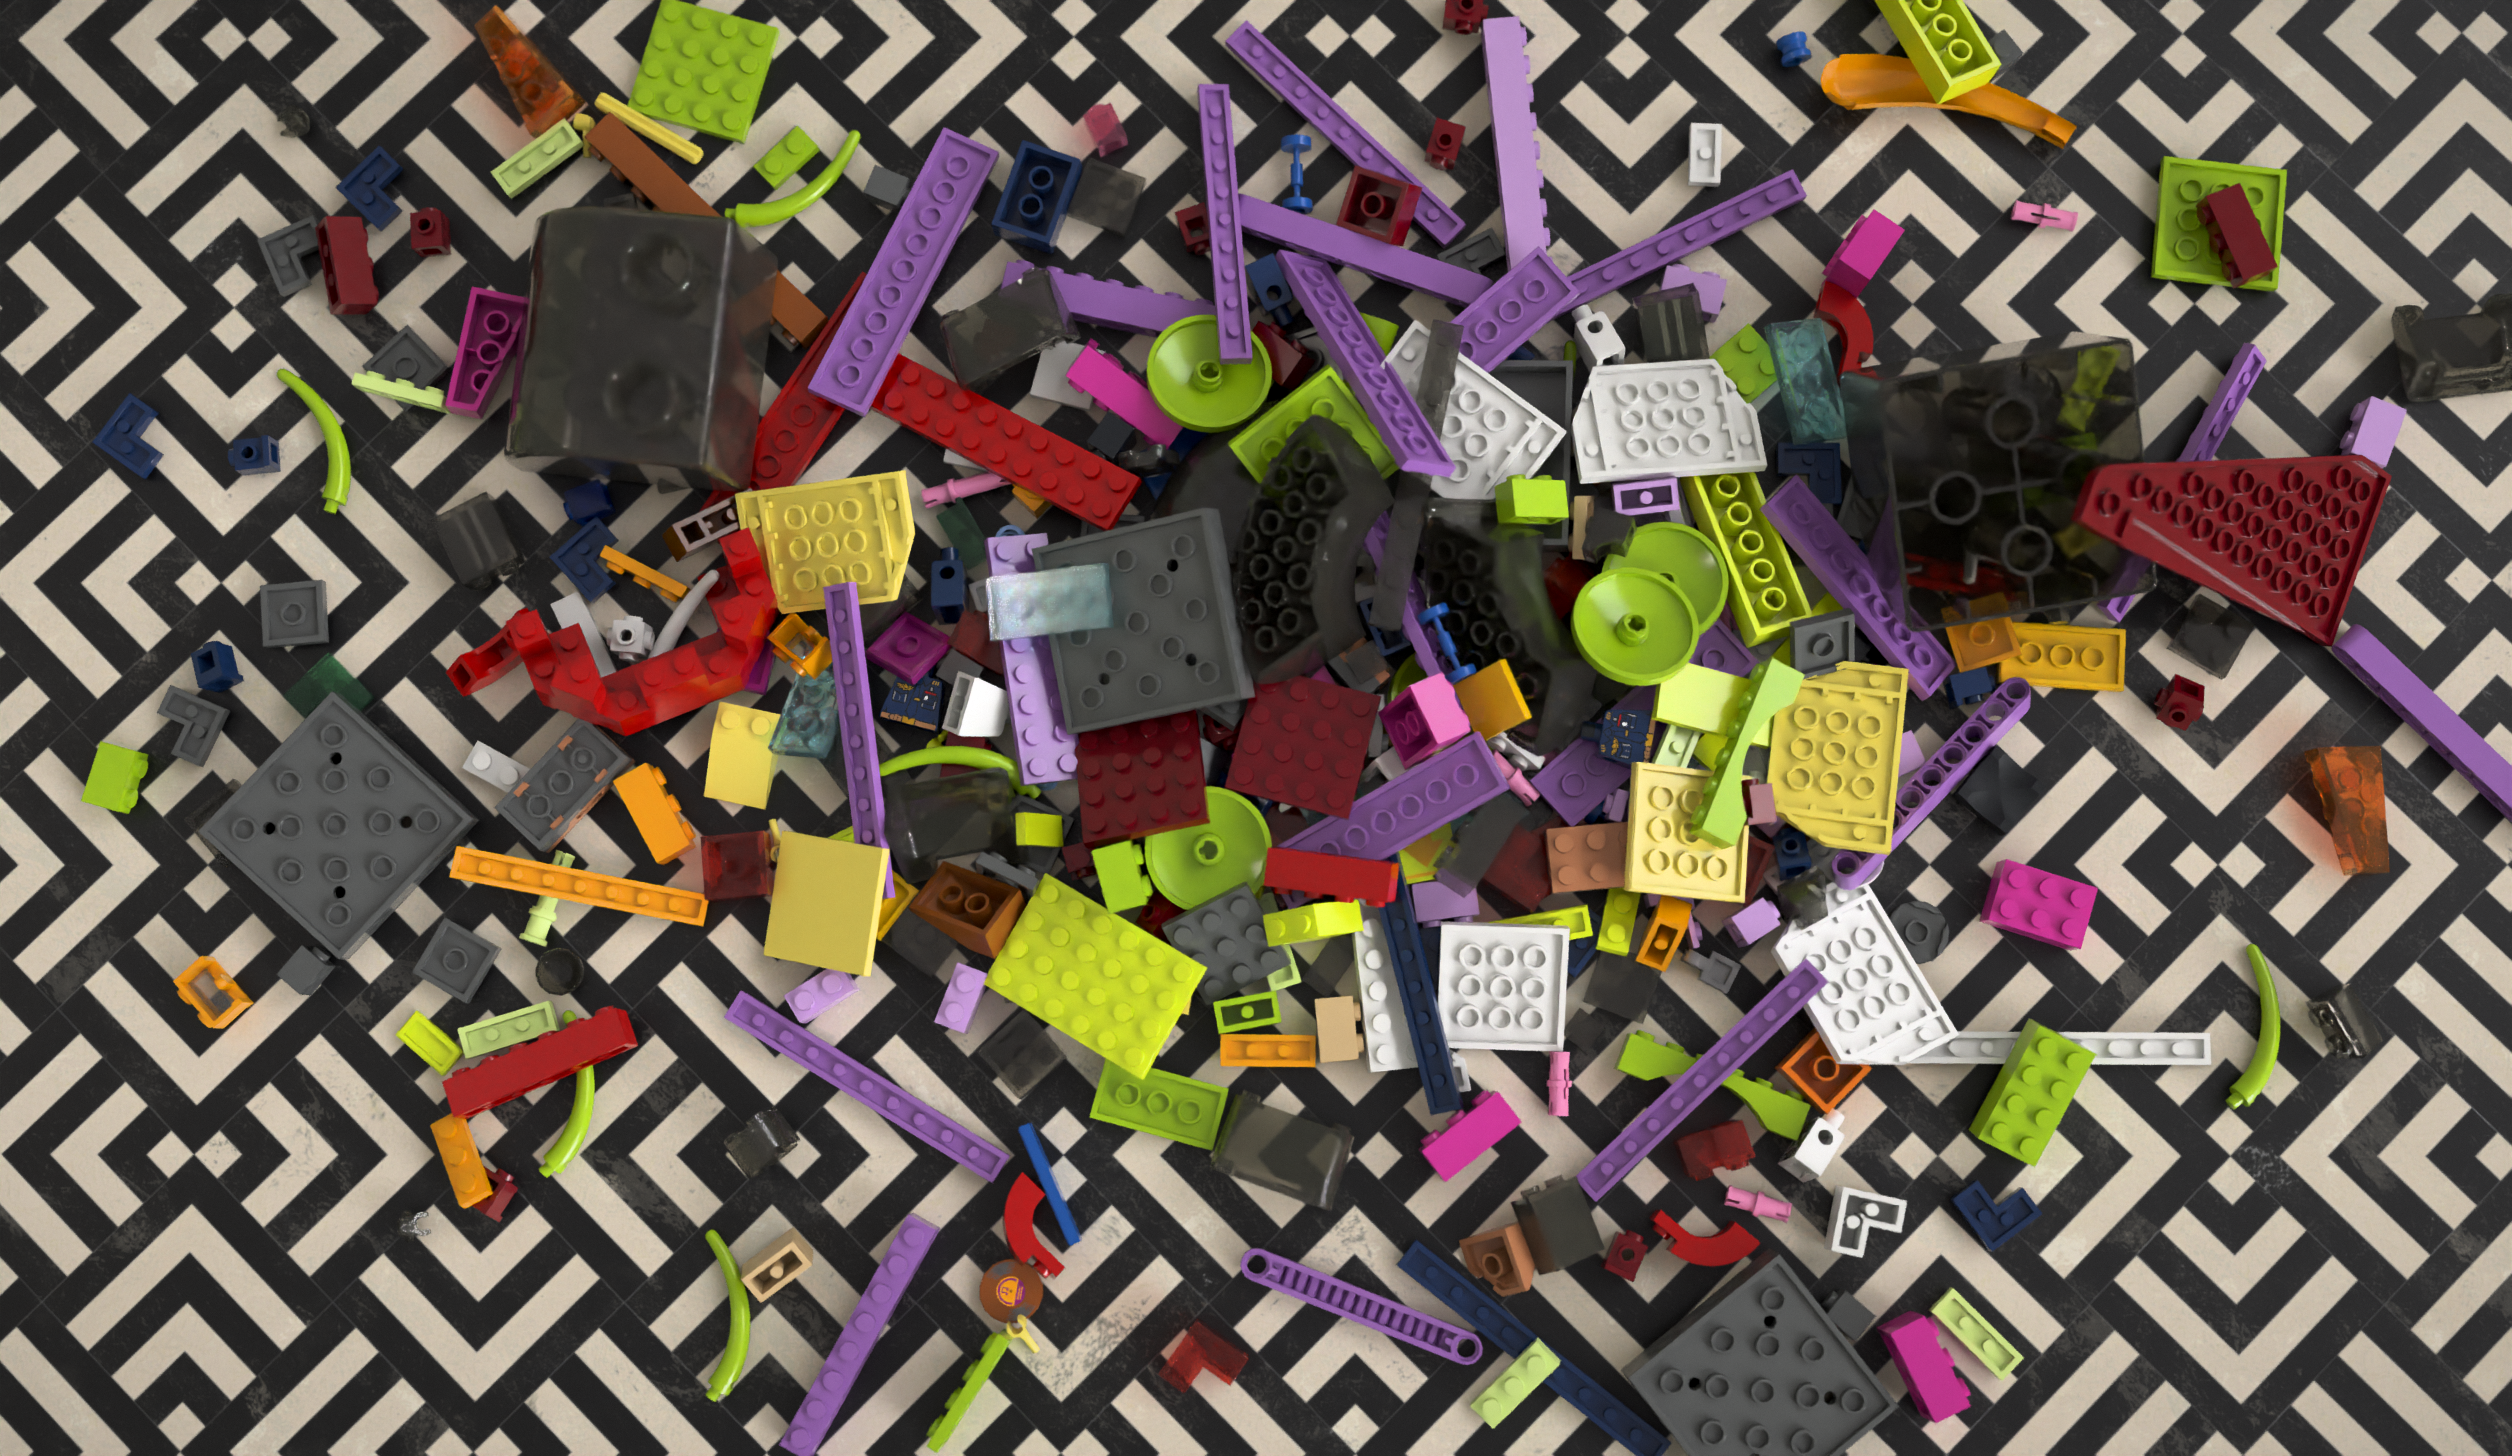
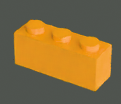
M644 763L613 780L656 863L665 865L696 847L693 841L696 834L688 821L683 823L678 814L682 810L681 806L673 794L668 795L663 786L667 783V780L658 766L654 768L652 765Z

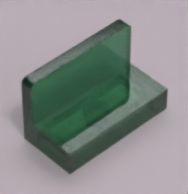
M959 496L955 499L956 505L936 517L953 546L959 549V556L964 561L966 568L970 570L987 560L984 545L985 537Z

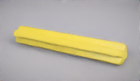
M600 93L595 100V106L600 111L606 114L611 111L626 126L692 164H698L704 152L700 147L608 94Z

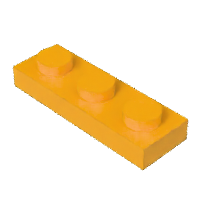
M607 545L604 546L599 555L607 561L605 567L620 575H623L624 571L634 575L632 581L647 589H650L651 585L662 589L660 595L672 602L677 603L678 599L683 600L691 590L687 586Z
M1221 1034L1220 1066L1316 1067V1035Z
M450 1113L432 1123L430 1126L459 1206L466 1209L493 1194L466 1119L455 1118Z

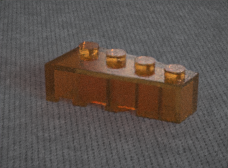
M495 5L474 25L491 60L494 61L504 85L507 86L517 111L523 117L526 123L525 126L531 136L538 138L562 119L568 120L587 103L514 19L499 6Z
M2381 746L2317 747L2305 751L2307 763L2310 762L2314 774L2312 779L2315 788L2319 790L2324 805L2322 810L2325 819H2328L2333 833L2331 838L2343 875L2359 876L2389 873L2390 865Z

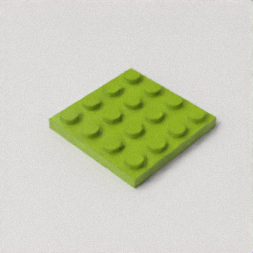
M661 0L627 106L651 119L745 144L780 31L777 27L682 1Z
M2164 156L2160 163L2151 278L2232 287L2230 281H2227L2223 276L2222 263L2218 254L2214 253L2210 247V236L2206 227L2197 218L2196 205L2205 196L2240 183L2278 267L2269 275L2238 288L2273 292L2278 289L2287 170Z
M1329 364L1228 442L1230 448L1304 541L1308 540L1348 509L1347 501L1357 496L1366 495L1399 469L1389 448L1382 442V437L1375 425L1371 423L1367 413Z

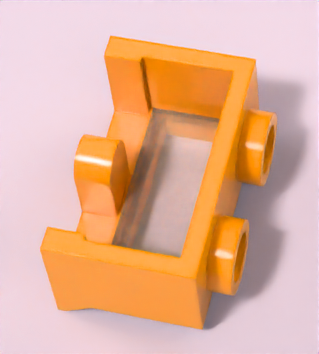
M790 613L767 637L775 646L772 652L785 664L791 660L792 663L789 666L802 678L808 674L815 680L832 662L830 640L825 636L822 637L811 625L808 627L796 613Z
M200 956L173 981L179 988L177 991L179 997L187 1004L194 1005L200 1012L197 1014L199 1020L208 1028L224 1029L241 1012L253 1004L252 1000L214 957Z

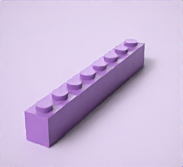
M1017 260L1016 263L1007 261L999 295L1002 305L1154 338H1158L1166 328L1181 319L1195 315H1216L1213 302L1206 299L1197 298L1195 301L1183 299L1182 295L1174 292H1166L1165 295L1153 293V289L1146 286L1138 285L1134 289L1125 287L1122 282L1113 279H1106L1105 282L1094 280L1093 276L1085 273H1076L1075 276L1064 274V271L1057 267L1036 268L1033 263L1025 260Z
M915 1213L907 1215L782 1438L780 1446L798 1456H814L938 1234L940 1227Z

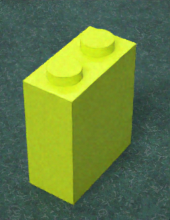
M1358 899L1354 900V903L1329 902L1312 904L1263 915L1268 947L1310 942L1364 931Z

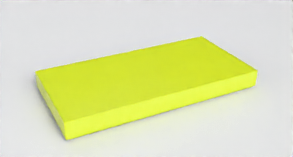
M1688 663L1673 678L1656 684L1652 720L1728 739L1729 737L1726 736L1727 729L1731 722L1737 718L1740 711L1738 708L1739 700L1748 691L1752 681L1747 678ZM1774 715L1758 730L1750 744L1751 746L1763 749L1771 747Z

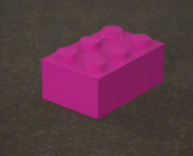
M1875 209L1872 210L1868 218L1861 215L1823 270L1822 274L1826 278L1821 286L1825 281L1834 283L1850 292L1857 299L1905 229Z
M1443 672L1408 686L1378 712L1405 770L1423 763L1446 750L1470 731L1468 717L1464 710L1460 709L1454 697V688L1445 679Z
M2008 859L1996 862L1979 922L2070 951L2081 949L2098 888Z
M1488 1090L1482 1091L1470 1101L1473 1107L1464 1113L1463 1110H1458L1446 1120V1123L1449 1125L1440 1133L1434 1129L1420 1140L1423 1146L1418 1150L1444 1182H1447L1522 1122L1498 1091H1492L1491 1093Z
M1909 1311L1877 1327L1922 1417L1936 1424L1971 1406L1966 1398L1970 1396V1392L1961 1377L1956 1378L1951 1368L1955 1365L1954 1360L1947 1348H1941L1936 1338L1940 1333L1931 1318L1926 1319L1924 1315Z

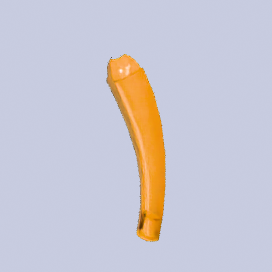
M1840 54L1839 58L1828 62L1821 75V86L1826 97L1833 103L1844 106L1847 110L1880 107H1923L1958 110L1993 118L2029 131L2061 149L2064 148L2077 128L2073 123L2048 109L1991 83L1982 85L1937 105L1913 63L1908 58L1882 54Z

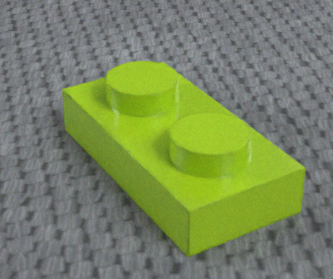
M797 125L753 167L776 191L818 153L820 149Z

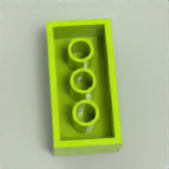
M1131 839L1092 850L1109 914L1147 904L1149 896L1153 893L1149 874L1143 875L1140 864L1145 862L1141 844L1134 845V841Z
M2029 1018L1971 1124L1969 1131L1978 1139L2035 1167L2096 1054L2085 1046Z

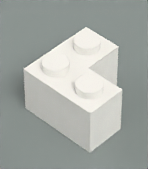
M1836 1185L1824 1249L1863 1258L1869 1226L1901 1233L1907 1201Z

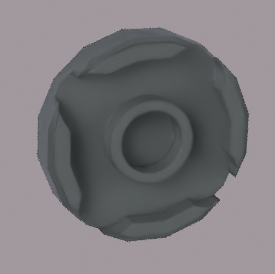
M1921 901L1901 904L1888 917L1916 964L1926 963L1937 958L1943 953L1949 939V927L1942 916L1943 914L1933 905Z

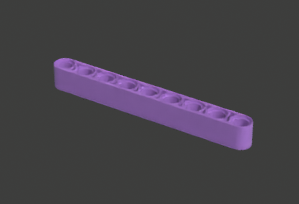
M1238 194L1242 232L1465 308L1471 305L1493 284L1491 279L1483 275L1248 195Z
M2353 624L2331 647L2335 656L2512 822V766L2376 637L2361 625Z
M2021 677L2007 679L1896 793L1893 824L1897 827L1893 829L1891 852L2028 712L2031 704V688L2025 679ZM2014 694H2019L2023 696L2019 699L2010 698V696ZM1991 716L2002 717L2000 720L1997 721L1988 719ZM1972 737H1978L1981 739L1979 742L1968 741V739ZM1949 759L1960 760L1957 764H1949L1946 761ZM1931 780L1939 782L1935 786H1928L1925 783ZM1908 802H1915L1918 804L1916 807L1907 808L1904 806ZM1841 849L1832 860L1835 884L1843 890L1857 888L1888 855ZM1847 867L1854 869V872L1851 874L1840 873L1842 869Z

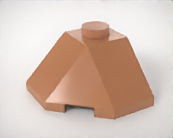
M1529 1218L1459 1240L1469 1272L1478 1279L1483 1277L1493 1284V1290L1502 1297L1530 1289L1539 1248Z

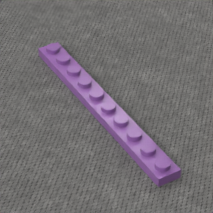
M1247 20L1225 41V45L1351 163L1423 187L1412 219L1444 249L1465 229L1466 223Z
M1198 84L1197 96L1220 364H1251L1253 357L1229 84Z
M1792 169L1568 276L1567 278L1579 290L1580 295L1550 321L1805 200L1807 195L1794 170Z
M2244 342L2239 353L2234 357L2225 378L2219 383L2216 394L2209 406L2205 408L2203 417L2195 431L2190 435L2185 449L2176 462L2207 461L2213 458L2267 361L2255 344ZM2127 550L2122 561L2115 568L2113 577L2106 589L2101 593L2097 603L2099 609L2109 620L2121 622L2153 562Z
M845 582L823 587L854 840L855 843L889 849L856 582ZM890 851L882 899L895 897Z
M1805 958L1575 1176L1574 1180L1595 1202L1598 1201L1829 981Z
M743 990L739 992L724 1016L730 1022L991 1183L995 1182L1010 1157L1009 1154Z

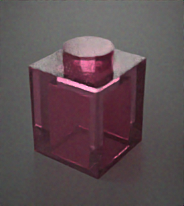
M1111 103L1095 105L1087 111V114L1083 115L1087 131L1100 157L1128 145L1126 133Z

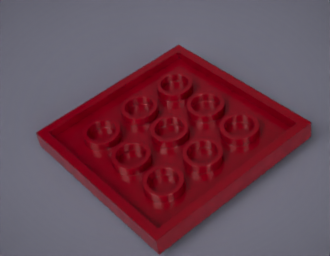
M1258 665L1253 681L1255 697L1249 698L1225 788L1349 820L1381 696Z
M1196 710L1078 734L1079 743L1075 748V756L1078 760L1076 767L1083 843L1086 848L1210 823L1198 713Z

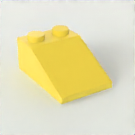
M719 702L712 731L704 797L766 810L787 719L780 714Z

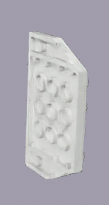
M1414 320L1380 365L1385 370V361L1392 364L1456 467L1450 477L1431 476L1415 471H1409L1408 473L1464 515L1495 500L1494 486L1507 481L1506 477L1523 474L1526 479H1532L1567 432L1416 320Z
M1715 359L1594 366L1571 424V437L1580 484L1657 479L1673 476L1687 477L1765 471L1767 461L1756 410L1750 403L1747 404L1736 391L1737 386L1730 378L1725 376L1722 367Z
M1832 882L1804 898L1772 948L1771 953L1785 977L1807 958L1829 981L1803 1007L1837 1064L1905 1065L1959 1035L1869 885L1853 890H1843Z

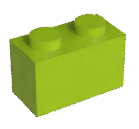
M1517 474L1506 477L1507 481L1494 486L1498 523L1552 525L1569 518L1565 480H1552L1550 475L1526 479L1525 475Z
M100 741L81 801L129 814L131 808L135 806L138 800L137 789L140 779L145 776L148 769V754Z
M1276 990L1213 1002L1219 1034L1282 1023Z

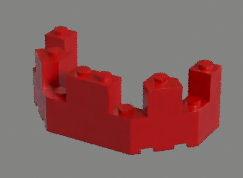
M749 527L719 538L726 566L716 569L720 577L705 597L720 631L604 677L600 675L579 623L549 634L537 609L507 620L506 623L515 646L524 661L534 689L543 705L555 710L557 708L594 725L604 726L615 733L628 736L744 690L749 681V675L753 666L758 661L765 646L769 631L780 613L777 607L776 595L763 567L760 552ZM706 574L698 576V581H700Z

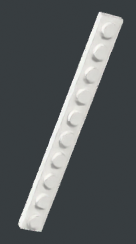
M1957 1031L1958 1036L1908 1063L2004 1064L2021 1032ZM2057 1032L2094 1052L2096 1056L2091 1064L2211 1065L2210 1033Z

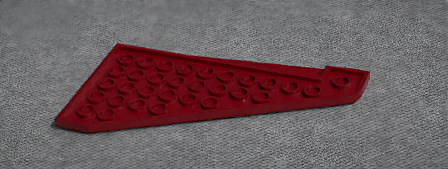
M2363 455L2104 464L2097 466L2087 475L2071 520L2094 535L2306 635L2321 646L2332 647L2392 476Z

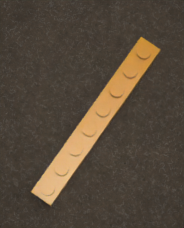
M456 846L449 876L453 879L704 927L710 895L460 846Z

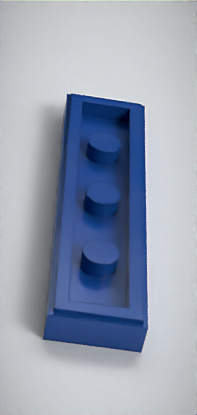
M1032 1122L1019 1127V1134L1066 1242L1071 1246L1083 1239Z

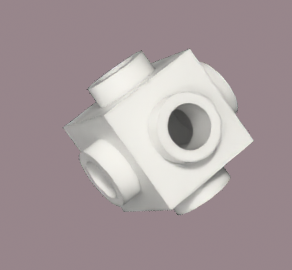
M624 616V620H613V628L610 627L607 632V645L610 646V651L619 656V660L638 662V658L647 659L650 650L653 649L655 634L653 628L643 622V618ZM631 632L632 638L627 641V634Z

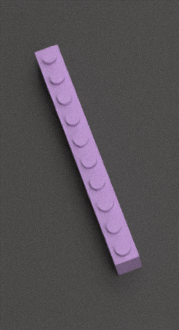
M1519 16L1483 19L1481 27L1508 272L1538 246L1546 255V246H1550L1549 228H1544L1542 218L1547 217L1545 198L1540 199L1539 189L1543 188L1542 170H1537L1536 160L1540 159L1539 141L1533 140L1532 132L1537 130L1536 113H1530L1529 103L1533 102L1532 84H1527L1526 74H1530L1529 55L1524 56L1523 46L1527 45L1526 28L1520 27Z

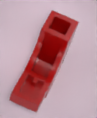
M1825 281L1819 291L1813 318L1831 325L1841 339L1842 356L1835 385L1847 388L1853 379L1857 380L1862 367V362L1859 361L1866 362L1872 355L1873 330L1870 319L1861 303L1841 286Z
M527 608L518 610L512 618L528 613L529 610ZM507 624L483 645L470 652L461 654L446 671V674L463 697L492 684L523 662Z
M1022 1172L1013 1184L1005 1202L1003 1211L1005 1240L1011 1254L1021 1267L1032 1258L1035 1261L1032 1265L1033 1268L1046 1279L1050 1276L1055 1280L1065 1267L1038 1241L1032 1224L1034 1210L1046 1194Z
M1656 1209L1649 1218L1655 1223L1652 1229L1666 1241L1670 1237L1674 1239L1666 1250L1685 1261L1697 1265H1727L1749 1255L1760 1244L1756 1238L1738 1223L1731 1220L1720 1232L1707 1237H1698L1688 1233L1660 1209Z

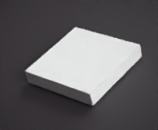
M1046 336L1030 396L1090 412L1094 396L1086 390L1083 393L1075 390L1068 384L1070 379L1065 376L1069 366L1084 346ZM1096 349L1102 355L1105 353V351Z

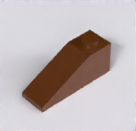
M750 488V489H747V490H745V491H743V492H749V491H753V490H752V488ZM735 496L671 525L662 534L676 562L719 542V538L741 530Z

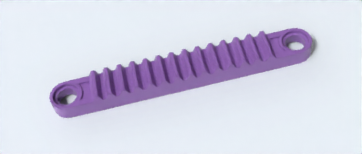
M1262 1248L1249 1249L1241 1259V1270L1245 1277L1252 1281L1464 1365L1473 1364L1482 1355V1343L1474 1333L1374 1292L1367 1291ZM1260 1255L1265 1259L1266 1267L1264 1271L1256 1274L1248 1269L1247 1261L1251 1256ZM1466 1338L1472 1340L1475 1343L1474 1353L1469 1357L1459 1355L1457 1352L1459 1341Z

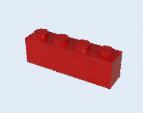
M1268 847L1264 886L1274 887L1273 893L1292 895L1293 890L1304 891V897L1323 899V894L1335 895L1334 901L1354 903V898L1365 899V905L1385 907V902L1395 901L1399 863L1285 847Z

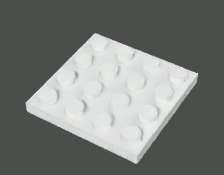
M1441 922L1437 1003L1449 1048L1563 1052L1570 932L1568 925Z

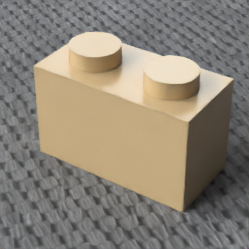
M1353 996L1315 999L1320 1063L1359 1060L1358 1053H1364L1363 1034H1356L1355 1021H1361L1360 1003L1353 1002Z
M792 1227L742 1265L741 1281L762 1303L813 1265V1249L797 1230Z

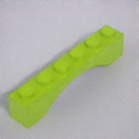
M1774 658L1757 663L1754 666L1749 677L1752 681L1748 691L1741 696L1738 703L1739 714L1727 729L1726 736L1729 737L1727 743L1715 758L1714 764L1717 766L1713 776L1708 778L1702 792L1705 794L1701 805L1695 808L1691 816L1693 825L1689 833L1722 850L1736 845L1747 818L1743 804L1741 781L1743 764L1748 748L1758 730L1770 717L1780 709L1794 703L1805 674Z
M1637 1030L1636 1034L1627 1033L1614 1069L1640 1080L1648 1081L1661 1076L1683 1075L1703 1055L1697 1053L1695 1058L1683 1054L1685 1048L1671 1042H1667L1665 1046L1653 1042L1655 1036ZM1736 1069L1720 1084L1744 1102L1754 1114L1762 1129L1787 1139L1798 1141L1811 1106L1802 1102L1804 1099L1803 1095L1787 1089L1785 1094L1773 1090V1083L1756 1077L1755 1082L1743 1078L1745 1072Z

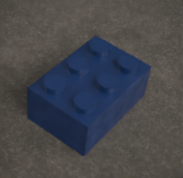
M1022 140L991 223L995 236L1053 254L1083 172L1081 160Z

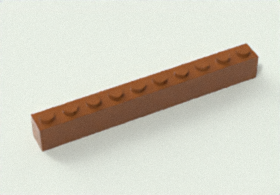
M611 111L584 136L591 145L587 150L600 163L605 159L612 166L609 171L621 183L627 180L633 186L630 191L642 203L648 200L654 206L652 212L664 224L669 220L676 227L673 232L685 244L691 241L697 247L695 253L706 264L712 261L719 267L716 273L728 285L734 282L741 289L738 291V294L740 293L750 305L755 302L763 309L760 315L770 325L773 326L775 323L780 325L784 329L781 333L782 336L792 346L798 343L806 350L817 339L829 321L827 316Z

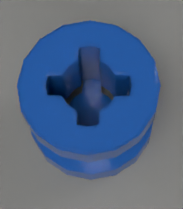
M1805 32L1790 33L1776 41L1777 48L1782 51L1781 63L1783 67L1797 66L1812 58L1811 50L1806 48L1807 36Z

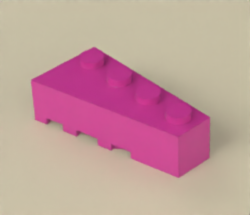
M477 287L471 288L445 404L452 414L483 419L538 311L534 299Z
M1090 338L1067 370L1065 376L1070 379L1068 384L1080 393L1086 390L1095 397L1093 402L1106 412L1110 409L1120 416L1119 419L1133 428L1136 427L1145 434L1143 439L1152 447L1158 449L1161 446L1167 450L1183 429V426L1169 419L1158 408L1151 397L1145 380L1131 371L1128 374L1123 371L1124 366L1120 363L1121 361L1112 354L1104 353L1102 355L1096 350L1099 344Z

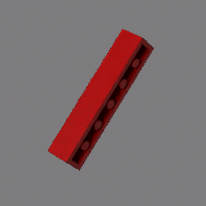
M614 1006L603 1007L595 1012L596 1016L590 1019L579 1018L567 1023V1028L562 1031L556 1032V1030L542 1033L537 1037L538 1041L534 1043L514 1045L509 1048L510 1053L501 1057L499 1055L489 1056L480 1061V1066L473 1069L465 1067L452 1072V1078L442 1081L453 1117L468 1119L637 1047L638 1043L627 1011L614 1008Z

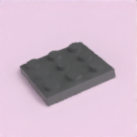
M1247 881L1162 923V930L1173 948L1207 967L1196 987L1207 1006L1291 964V959L1283 945L1268 947L1263 920L1265 913Z

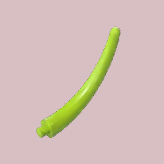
M850 131L833 161L816 179L801 190L772 202L761 204L738 203L736 209L726 208L725 220L735 221L736 228H753L783 221L805 210L822 197L845 170L860 140L861 135L859 131Z
M279 369L277 371L278 379L290 387L305 402L323 432L328 452V475L321 497L327 500L324 511L336 514L339 505L346 506L351 483V463L344 434L332 411L322 398L299 377L286 369Z
M940 746L926 748L900 755L879 764L880 776L928 764L966 765L987 771L1001 778L1013 787L1020 796L1027 793L1032 799H1035L1041 793V790L1036 785L1021 786L1018 763L1002 754L976 747Z
M2249 944L2246 947V953L2253 967L2259 988L2261 1029L2257 1048L2248 1068L2239 1080L2229 1088L2232 1095L2226 1100V1103L2234 1110L2241 1104L2248 1107L2255 1097L2261 1093L2274 1068L2280 1043V1009L2275 985L2267 963L2260 949L2255 944Z
M571 1010L563 1013L565 1025L577 1019L575 1013ZM593 1065L576 1072V1094L570 1118L557 1142L543 1156L546 1162L539 1168V1171L546 1178L554 1171L561 1174L566 1169L567 1164L573 1160L584 1141L594 1106L595 1081Z
M709 1230L705 1238L722 1268L729 1292L731 1323L727 1346L718 1367L708 1380L712 1386L705 1394L709 1399L716 1402L721 1394L726 1396L730 1394L734 1382L738 1380L743 1369L750 1339V1310L745 1285L741 1281V1273L731 1252L715 1230Z

